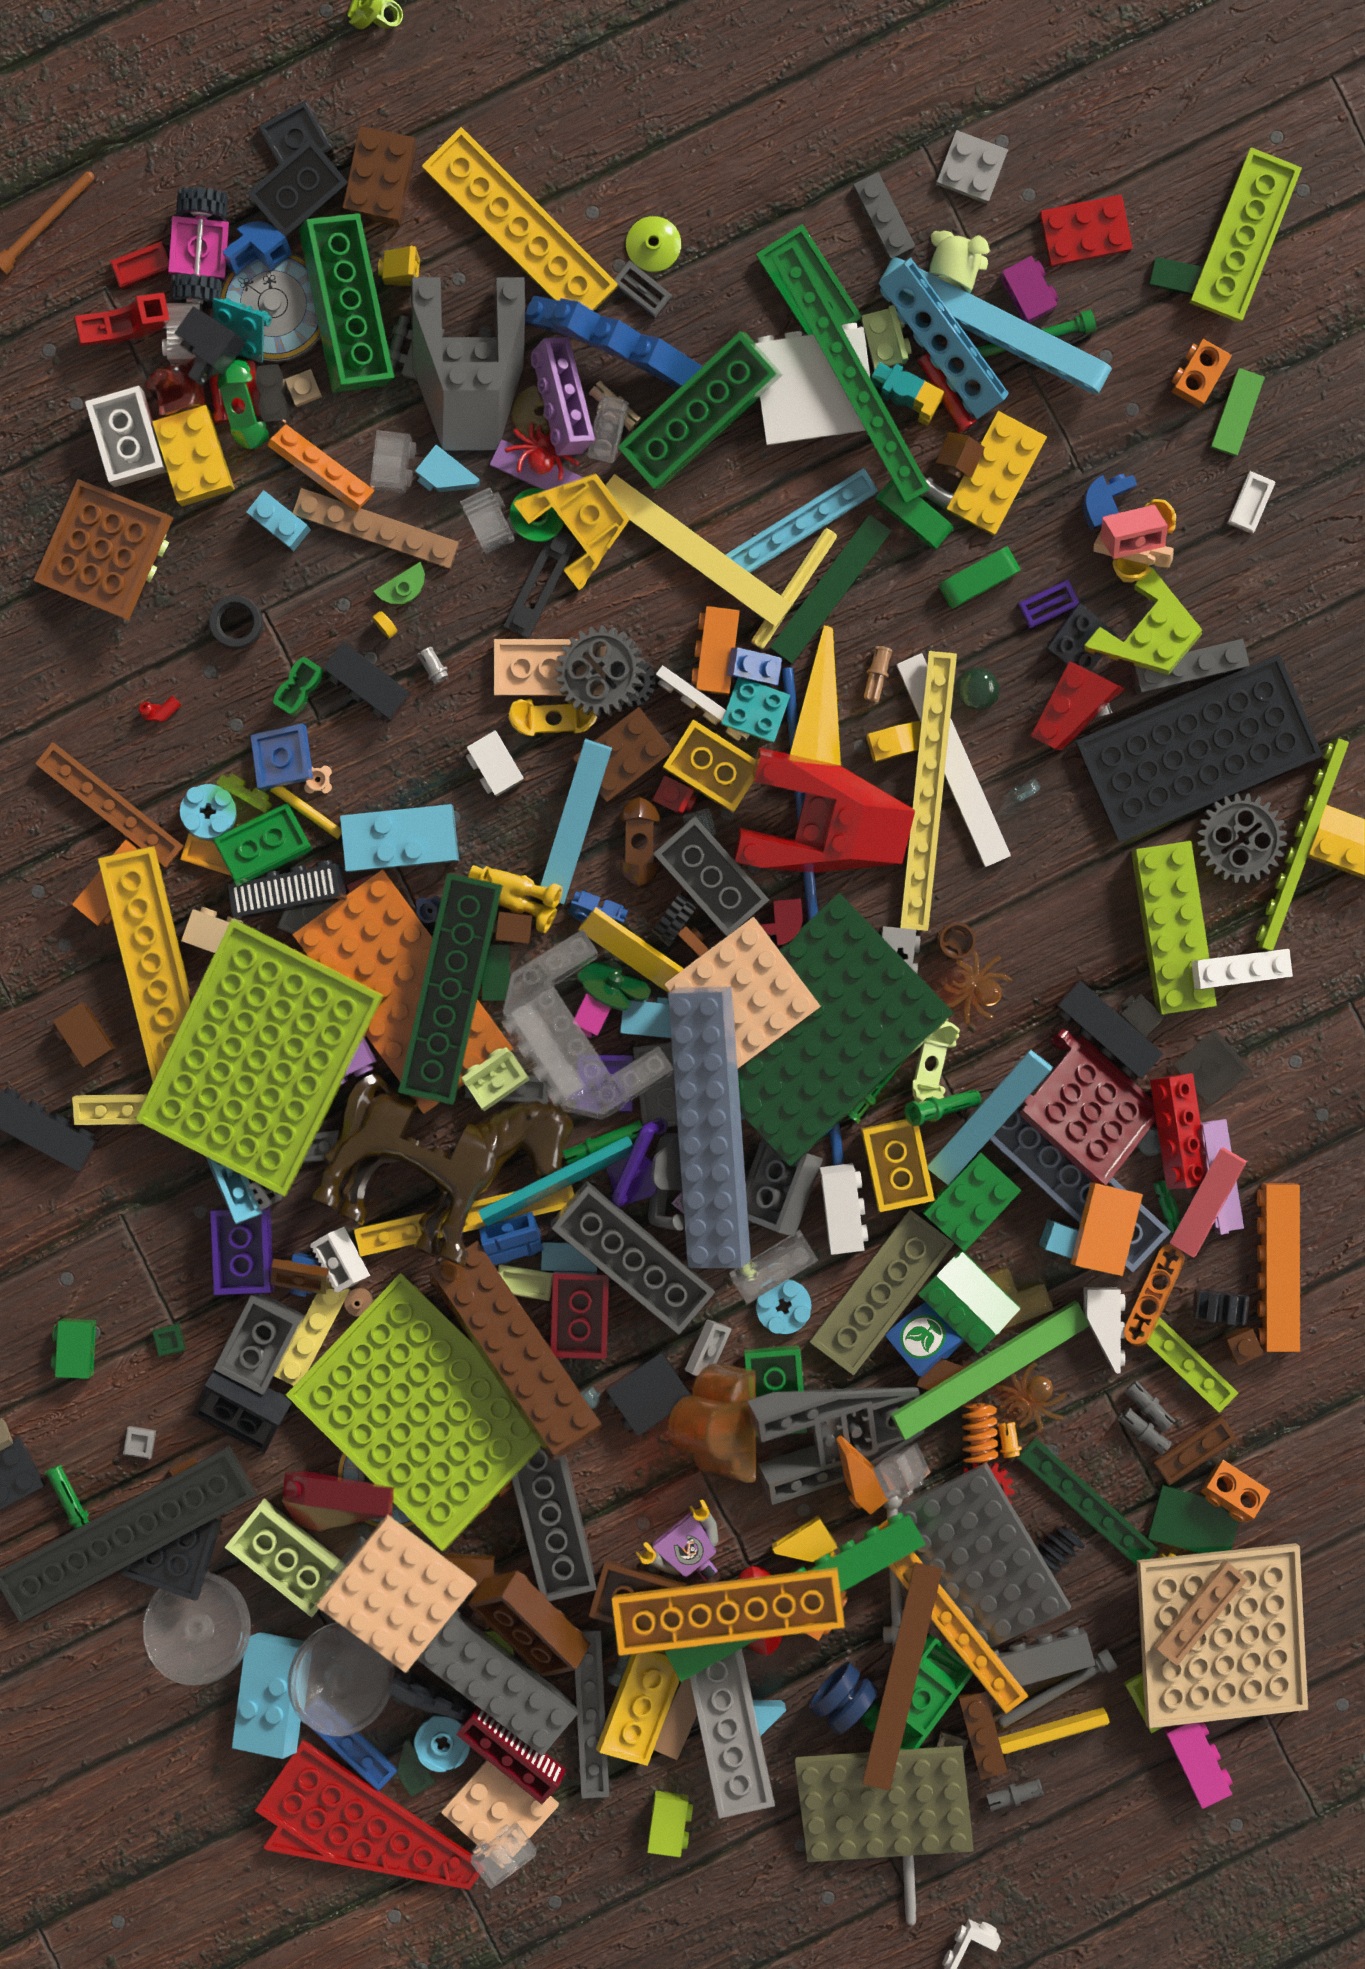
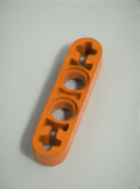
M1172 1244L1163 1246L1159 1251L1125 1326L1124 1335L1128 1342L1134 1346H1143L1151 1338L1185 1261L1184 1253ZM1173 1251H1176L1175 1255L1178 1260L1177 1262L1172 1261L1169 1265V1270L1173 1271L1172 1275L1165 1270L1158 1269L1160 1265L1164 1268L1168 1263V1260L1165 1258L1166 1253L1171 1254ZM1159 1275H1163L1168 1279L1166 1288L1162 1290L1155 1289L1152 1284L1154 1278ZM1148 1300L1154 1301L1157 1306L1156 1311L1151 1315H1145L1141 1311L1142 1304ZM1139 1315L1142 1319L1151 1322L1149 1325L1145 1322L1143 1323L1141 1330L1144 1336H1138L1134 1340L1131 1330L1132 1328L1138 1329L1141 1322L1136 1317Z

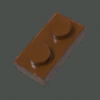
M273 1259L270 1285L326 1294L329 1268L295 1263L289 1260Z

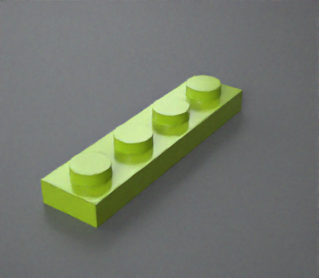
M1159 1318L1147 1344L1220 1413L1238 1392L1171 1327ZM1141 1331L1138 1336L1143 1337L1144 1333Z

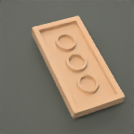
M494 639V695L567 696L568 694L563 695L559 692V689L564 685L556 682V678L562 676V674L558 673L555 667L563 666V663L557 657L566 656L567 653L562 647L567 646L571 648L572 643L570 639ZM606 646L597 650L596 656L598 658L605 655ZM586 653L584 655L585 659L605 679L603 669ZM581 665L578 667L576 676L584 675L587 666ZM599 685L594 689V696H600L604 692V685Z

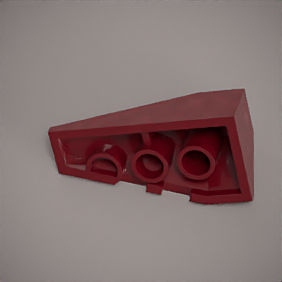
M298 1471L284 1474L282 1502L296 1525L320 1531L383 1518L387 1515L392 1516L394 1488L316 1472Z

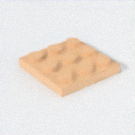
M486 1760L445 1805L441 1813L503 1868L554 1812L559 1803L550 1796L543 1804H540Z

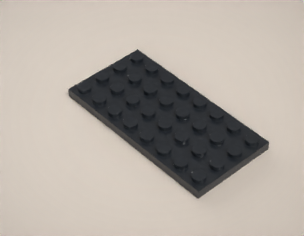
M1280 654L1075 741L1118 843L1323 756Z

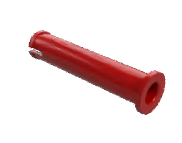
M927 353L918 359L917 362L922 367L930 383L944 391L941 401L957 425V432L961 433L973 426L977 420L971 418L957 393L948 386L946 382L947 377L941 369L938 370L932 364L930 354Z

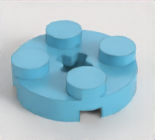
M203 784L198 787H192L181 802L180 817L182 823L190 834L200 840H213V838L226 833L228 830L230 831L236 821L237 811L230 793L220 786ZM206 806H211L212 810H216V814H212L210 819H205L204 814L201 813V810L205 809Z
M778 1278L768 1282L761 1289L756 1302V1312L761 1323L773 1333L790 1334L796 1332L810 1318L811 1299L807 1290L798 1282L787 1278ZM784 1299L785 1302H791L792 1306L788 1307V1313L784 1314L783 1311L776 1310V1307L779 1305L778 1300Z
M434 1714L420 1725L414 1744L418 1758L426 1768L436 1772H445L454 1767L457 1768L465 1761L470 1746L456 1735L462 1721L459 1719L454 1720L445 1715ZM444 1736L448 1738L447 1742L450 1746L449 1748L443 1747L440 1750L437 1748L438 1743L435 1739Z

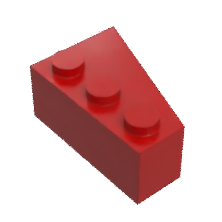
M1069 661L1031 737L1054 749L1063 750L1125 688Z

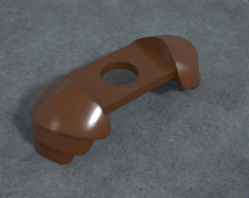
M642 797L632 799L626 803L620 815V821L626 822L625 861L620 862L619 866L624 879L638 887L653 881L659 868V863L653 861L654 822H659L660 817L656 806ZM641 833L647 837L648 844L644 849L638 850L632 846L631 839L635 834Z

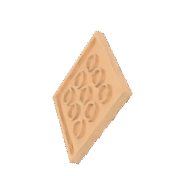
M755 917L751 918L665 983L670 992L682 987L732 986L737 1069L821 1007Z
M387 1515L318 1600L316 1605L406 1673L476 1586V1581Z

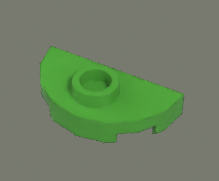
M421 562L374 590V593L382 601L390 604L403 605L413 601L421 593L424 585L425 572Z

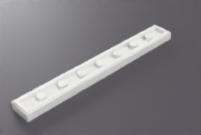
M921 653L896 664L922 723L928 665ZM950 718L944 776L983 865L987 867L1011 855Z

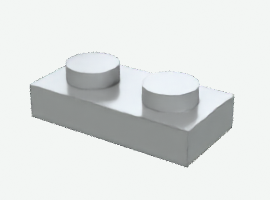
M707 1319L685 1370L693 1375L710 1380L732 1329Z

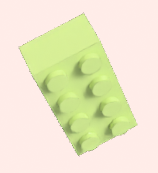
M266 1499L262 1500L225 1546L227 1550L310 1617H313L319 1608L316 1603L326 1592V1577L340 1562L339 1558Z

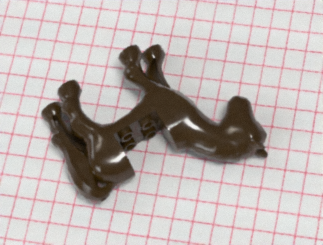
M379 1075L364 1077L353 1086L341 1113L336 1143L323 1156L329 1166L322 1173L320 1185L311 1197L313 1201L336 1210L340 1203L339 1185L346 1172L350 1169L349 1180L340 1192L344 1201L340 1206L338 1214L354 1223L364 1224L367 1215L363 1205L364 1193L372 1175L388 1163H404L433 1181L442 1193L437 1203L421 1217L419 1221L421 1235L417 1239L414 1248L434 1258L440 1259L442 1257L454 1264L465 1267L469 1254L462 1241V1232L467 1215L475 1198L484 1192L494 1181L504 1162L519 1149L523 1148L530 1157L534 1173L541 1179L561 1169L563 1147L568 1142L574 1129L573 1122L568 1116L572 1107L571 1103H565L558 1107L551 1104H543L537 1100L528 1103H516L512 1107L491 1116L486 1122H482L477 1126L468 1124L451 1160L447 1158L448 1154L436 1148H432L431 1151L421 1147L422 1143L411 1137H407L404 1140L416 1113L418 1101L406 1095L396 1093ZM377 1091H381L384 1093L374 1098V1095ZM440 1232L445 1241L444 1246H442L440 1241Z

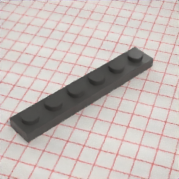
M583 1629L580 1631L591 1644L575 1670L581 1797H609L608 1757L606 1754L599 1753L596 1750L606 1723L601 1629Z

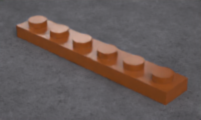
M54 742L50 744L35 763L140 848L155 846L158 862L164 867L168 868L184 848V845Z

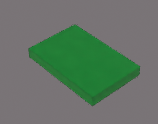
M288 803L213 838V842L237 887L312 851L311 845Z

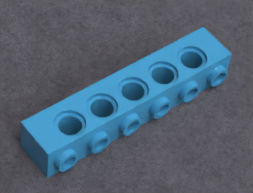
M911 258L879 282L883 297L889 302L892 301L895 305L900 320L911 327L914 332V339L921 347L927 349L932 364L938 370L941 369L947 377L946 382L952 391L959 393L963 399V406L969 414H974L978 419L1007 397L1008 391ZM903 289H910L914 293L915 299L913 301L907 300L904 297ZM920 312L928 313L931 317V323L923 322L920 318ZM936 335L945 336L948 345H940L936 340ZM953 357L960 358L964 362V368H957L953 364ZM969 380L977 381L980 384L981 390L975 391L971 389Z

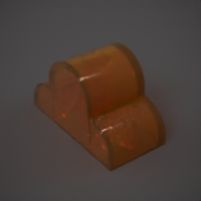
M719 1363L710 1364L698 1374L693 1387V1395L682 1398L674 1406L668 1423L671 1442L677 1449L693 1453L696 1465L703 1472L743 1482L756 1481V1431L750 1421L747 1403L748 1400L755 1399V1371Z

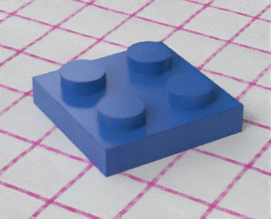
M297 724L251 735L258 789L267 790L313 779L306 725Z

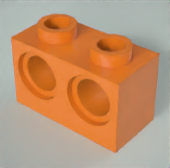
M1202 339L1198 346L1193 343L1185 356L1189 360L1184 369L1179 367L1171 381L1175 384L1171 392L1201 408L1232 355L1205 339ZM1206 354L1210 356L1212 366H1204L1200 362V355ZM1186 379H1195L1198 382V390H1190L1186 386Z
M1222 1460L1215 1465L1200 1492L1206 1495L1205 1499L1212 1505L1217 1507L1221 1505L1230 1511L1229 1515L1239 1522H1249L1256 1517L1270 1490ZM1218 1479L1226 1483L1227 1492H1222L1218 1489ZM1241 1495H1246L1250 1499V1508L1242 1505L1240 1501Z

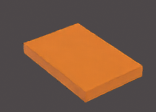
M1091 1182L1071 1264L1123 1276L1143 1194Z

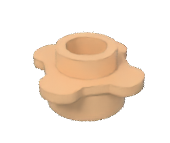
M323 766L322 768L312 767L313 779L306 781L304 785L305 791L308 793H313L314 791L330 792L332 789V785L329 783V776L332 774L331 769L328 766ZM316 777H320V782L315 781Z

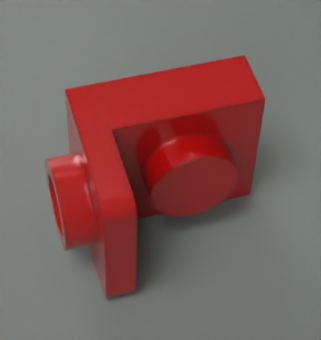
M664 775L652 801L683 815L685 810L691 811L697 797L692 795L695 789Z

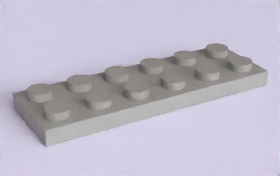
M741 1648L690 1677L719 1818L775 1806Z

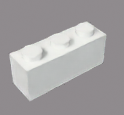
M853 1163L820 1167L831 1255L864 1251L863 1242L868 1241L866 1224L861 1225L860 1215L865 1214L863 1198H858L857 1188H862L860 1171L855 1172Z

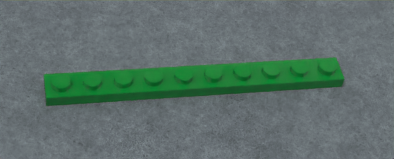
M795 240L771 253V259L904 502L907 503L930 490Z

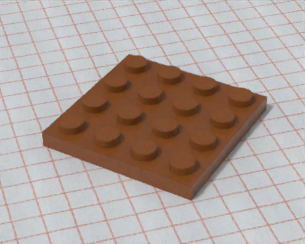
M77 479L33 581L129 621L173 518L165 513Z

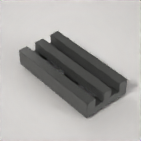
M628 261L614 279L618 284L617 288L653 318L659 315V312L663 310L667 302L672 298V294L631 261ZM629 270L663 296V299L660 301L629 276L627 272ZM624 279L626 282H628L631 286H633L636 290H638L641 294L648 298L652 303H654L656 307L653 308L652 306H650L647 302H645L642 298H640L637 294L630 290L626 285H624L621 282V280Z
M257 1182L248 1185L250 1190L256 1188L258 1192L253 1195L255 1200L261 1198L263 1202L258 1205L260 1210L283 1199L282 1195L269 1188L264 1190L263 1186ZM273 1192L275 1197L269 1199L267 1194Z

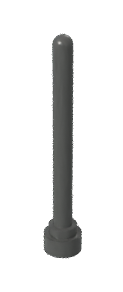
M1108 1649L1098 1653L1099 1657L1094 1659V1666L1080 1670L998 1719L999 1727H1008L1099 1672H1102V1674L1107 1671L1111 1673L1118 1669Z

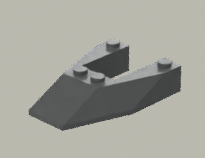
M412 277L410 282L412 367L443 451H496L501 442L524 367V278L496 277L493 283L495 337H442L441 277Z
M846 1388L773 1392L748 1400L750 1421L761 1442L812 1426L814 1446L758 1464L761 1485L771 1504L774 1505L845 1481L836 1440L840 1435L873 1465L922 1435L924 1429L907 1440L903 1439L890 1415L919 1397L918 1388Z

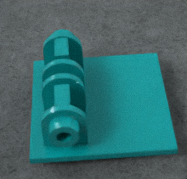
M214 298L213 319L236 333L245 343L238 355L263 363L264 326H270L272 317L266 311L256 309L253 311L252 306L246 307L244 303L239 304L231 301L229 298L220 300Z
M738 678L721 725L774 743L790 695L747 679Z

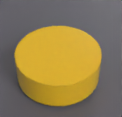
M379 611L372 617L376 626L388 639L397 633L395 625L382 611Z

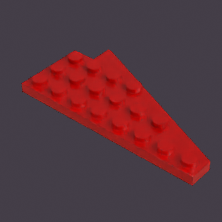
M304 1739L298 1746L297 1753L291 1756L255 1809L257 1813L277 1826L263 1847L268 1851L468 1890L471 1889L486 1866L480 1859L380 1791H377L370 1784Z

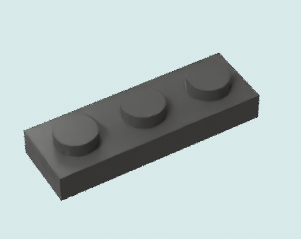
M879 172L855 183L853 188L889 260L891 261L892 257H899L915 249L916 246Z

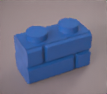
M533 1212L499 1221L488 1227L483 1226L479 1228L483 1249L493 1265L506 1264L513 1259L532 1256L544 1250L541 1233Z

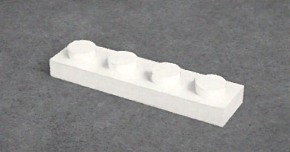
M662 665L656 674V677L660 679L657 683L670 693L674 689L682 695L680 700L692 709L698 706L705 711L703 717L715 725L718 722L722 724L726 712L725 709ZM727 727L725 731L737 741L741 738L746 741L750 736L730 727Z
M1289 949L1191 961L1195 989L1292 976Z

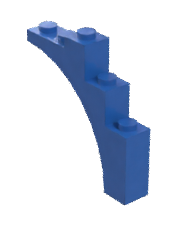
M533 296L525 314L526 324L561 334L602 350L642 369L673 388L679 389L702 368L700 364L662 339L640 334L618 319L600 316L579 301L560 298V301Z

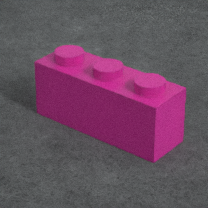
M1204 1722L1163 1727L1202 1809L1233 1795L1229 1788L1233 1782L1226 1768L1221 1770L1217 1761L1221 1757L1214 1743L1209 1745L1205 1737L1209 1734V1731Z

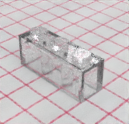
M799 1230L796 1232L795 1237H787L751 1259L744 1267L736 1268L729 1274L748 1304L814 1264L818 1259Z

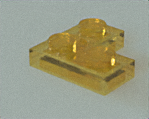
M1008 1267L988 1274L1021 1307L1003 1329L1054 1310L1044 1283L1017 1292Z

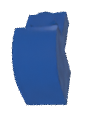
M260 221L246 223L237 228L240 238L222 251L229 269L235 275L257 258L271 271L292 255L286 237L273 225Z
M1124 474L1115 476L1108 480L1109 485H1107L1102 475L1088 487L1083 497L1082 508L1090 530L1102 526V517L1119 513L1113 497L1130 491L1137 486L1133 475L1126 478Z

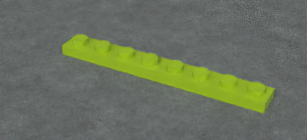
M1339 738L1333 740L1332 744L1328 743L1324 750L1323 759H1326L1323 769H1318L1314 777L1313 784L1316 785L1313 796L1309 795L1305 802L1304 811L1307 812L1304 821H1299L1295 829L1294 836L1297 837L1294 848L1290 847L1286 854L1285 862L1288 864L1285 873H1280L1276 881L1275 888L1278 889L1275 900L1271 899L1268 903L1266 914L1269 916L1266 925H1261L1257 933L1256 940L1259 941L1257 948L1265 951H1273L1347 750L1349 742Z

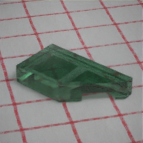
M408 1737L404 1742L397 1775L410 1797H413L433 1785L435 1779L429 1769L420 1762L416 1748Z

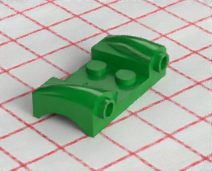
M927 1633L900 1750L918 1749L974 1674L959 1656L929 1633ZM879 1700L872 1702L861 1718V1723L872 1732L875 1730L881 1705Z

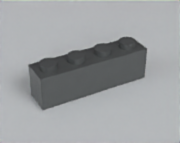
M1239 639L1187 652L1169 675L1138 666L1131 667L1130 671L1136 695L1241 670L1250 665L1244 641Z
M1078 1626L1067 1627L1062 1630L1061 1634L1054 1636L1050 1633L1039 1635L1035 1638L1036 1641L1025 1644L1024 1641H1018L1010 1644L1009 1649L1002 1651L992 1649L1020 1686L1095 1665L1087 1633L1083 1627L1078 1629Z

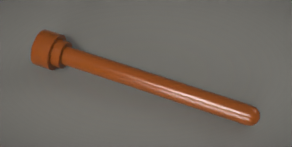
M85 172L7 251L4 249L0 252L1 271L7 275L14 268L15 258L94 180L92 172Z

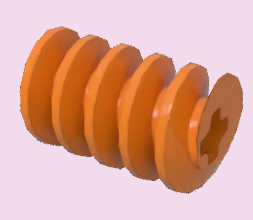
M985 1403L963 1404L962 1407L970 1409V1412L962 1414V1418L970 1420V1423L963 1425L962 1429L970 1431V1434L963 1436L962 1440L968 1441L971 1444L963 1447V1451L971 1453V1456L964 1458L963 1461L967 1463H983L997 1458L998 1452L992 1448L998 1445V1441L991 1438L997 1435V1430L991 1427L997 1424V1419L990 1416L997 1412V1408Z

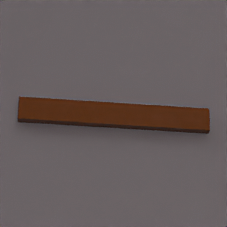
M914 1562L862 1780L864 1785L890 1791L942 1568Z

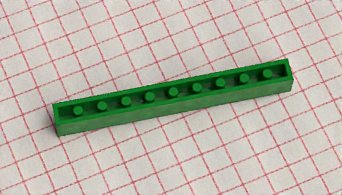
M899 1512L887 1519L889 1525L880 1530L878 1526L872 1527L863 1533L864 1539L854 1543L853 1539L838 1547L839 1553L830 1557L829 1553L824 1554L814 1560L816 1566L807 1571L837 1567L841 1593L925 1546L926 1543L910 1514L908 1513L903 1516L902 1512ZM801 1567L792 1573L804 1572L806 1569ZM759 1638L667 1649L665 1654L679 1680L682 1682Z

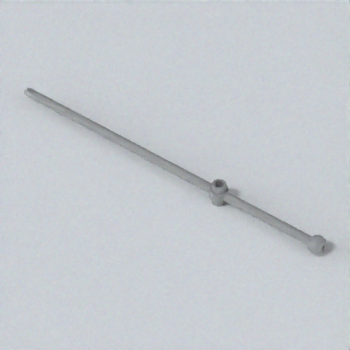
M894 1490L896 1494L883 1504L884 1508L887 1509V1519L896 1515L898 1508L902 1504L903 1498L898 1490ZM889 1568L892 1626H884L883 1637L884 1643H892L894 1650L902 1617L901 1581ZM914 1855L903 1856L906 1923L909 1926H913L916 1923Z

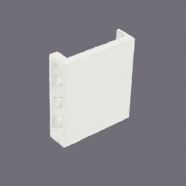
M857 323L841 325L870 377L864 327L857 328ZM797 331L786 333V339L774 340V335L757 338L758 343L755 344L783 374L760 396L766 445L866 431L814 335L802 336V332Z

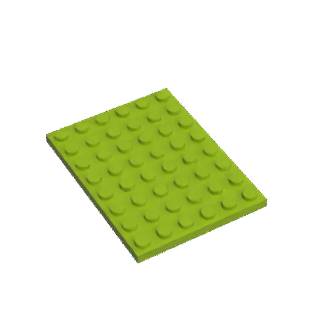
M232 919L136 1121L285 1197L384 995Z
M402 1273L390 1283L286 1394L374 1484L394 1488L393 1503L442 1551L448 1548L542 1447L471 1340Z

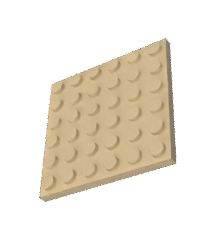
M1294 1543L1137 1560L1145 1719L1147 1727L1156 1728L1308 1710L1299 1545ZM1225 1560L1248 1580L1181 1663L1176 1666L1159 1652L1154 1645Z

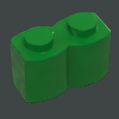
M306 657L300 658L291 668L289 680L284 682L276 691L273 703L293 717L298 715L306 706L309 693L313 692L320 685L324 670Z

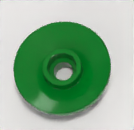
M531 488L525 490L513 502L546 489ZM512 502L510 521L514 530L521 537L533 542H544L554 538L561 531L564 521L553 507L540 515V522L532 521L528 524Z

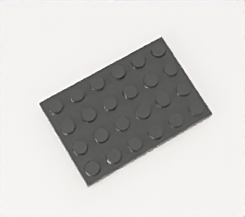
M987 1463L902 1504L898 1508V1513L902 1512L903 1516L908 1513L910 1514L926 1543L925 1546L914 1551L923 1564L943 1569L939 1584L990 1648L1070 1610V1603Z

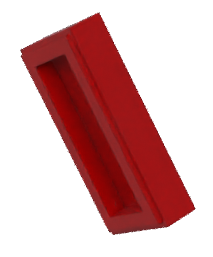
M162 241L110 261L121 289L169 271V258Z

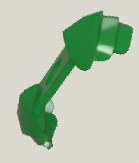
M234 360L224 375L217 374V387L222 395L232 436L244 448L256 449L269 439L268 430L264 421L257 422L246 385L247 382L252 380L250 367L246 361ZM235 398H240L245 403V410L242 414L236 413L232 408V402Z

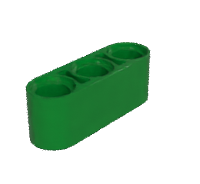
M892 478L875 497L879 505L934 550L940 546L954 529L950 522L919 496L905 503Z
M1007 546L944 580L938 586L950 608L954 609L1014 576L1021 569Z

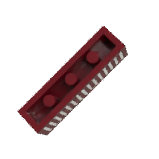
M477 1705L470 1711L456 1733L460 1739L540 1804H543L557 1790L566 1769L548 1754L540 1755Z

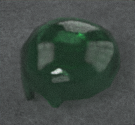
M972 667L964 670L958 677L956 693L962 703L968 708L981 711L990 708L998 700L1000 695L999 682L995 675L987 669Z

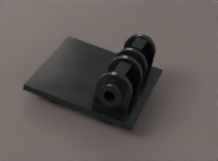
M1078 603L1075 609H1072L1068 619L1062 623V627L1057 630L1058 633L1053 640L1047 644L1048 649L1046 651L1053 657L1057 656L1067 665L1070 661L1092 671L1103 654L1087 652L1085 644L1099 627L1115 637L1117 634L1081 603Z

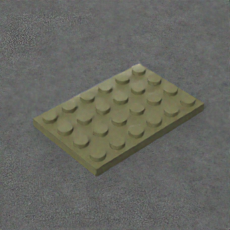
M963 1746L899 1750L890 1791L862 1784L869 1752L795 1758L807 1862L974 1851Z

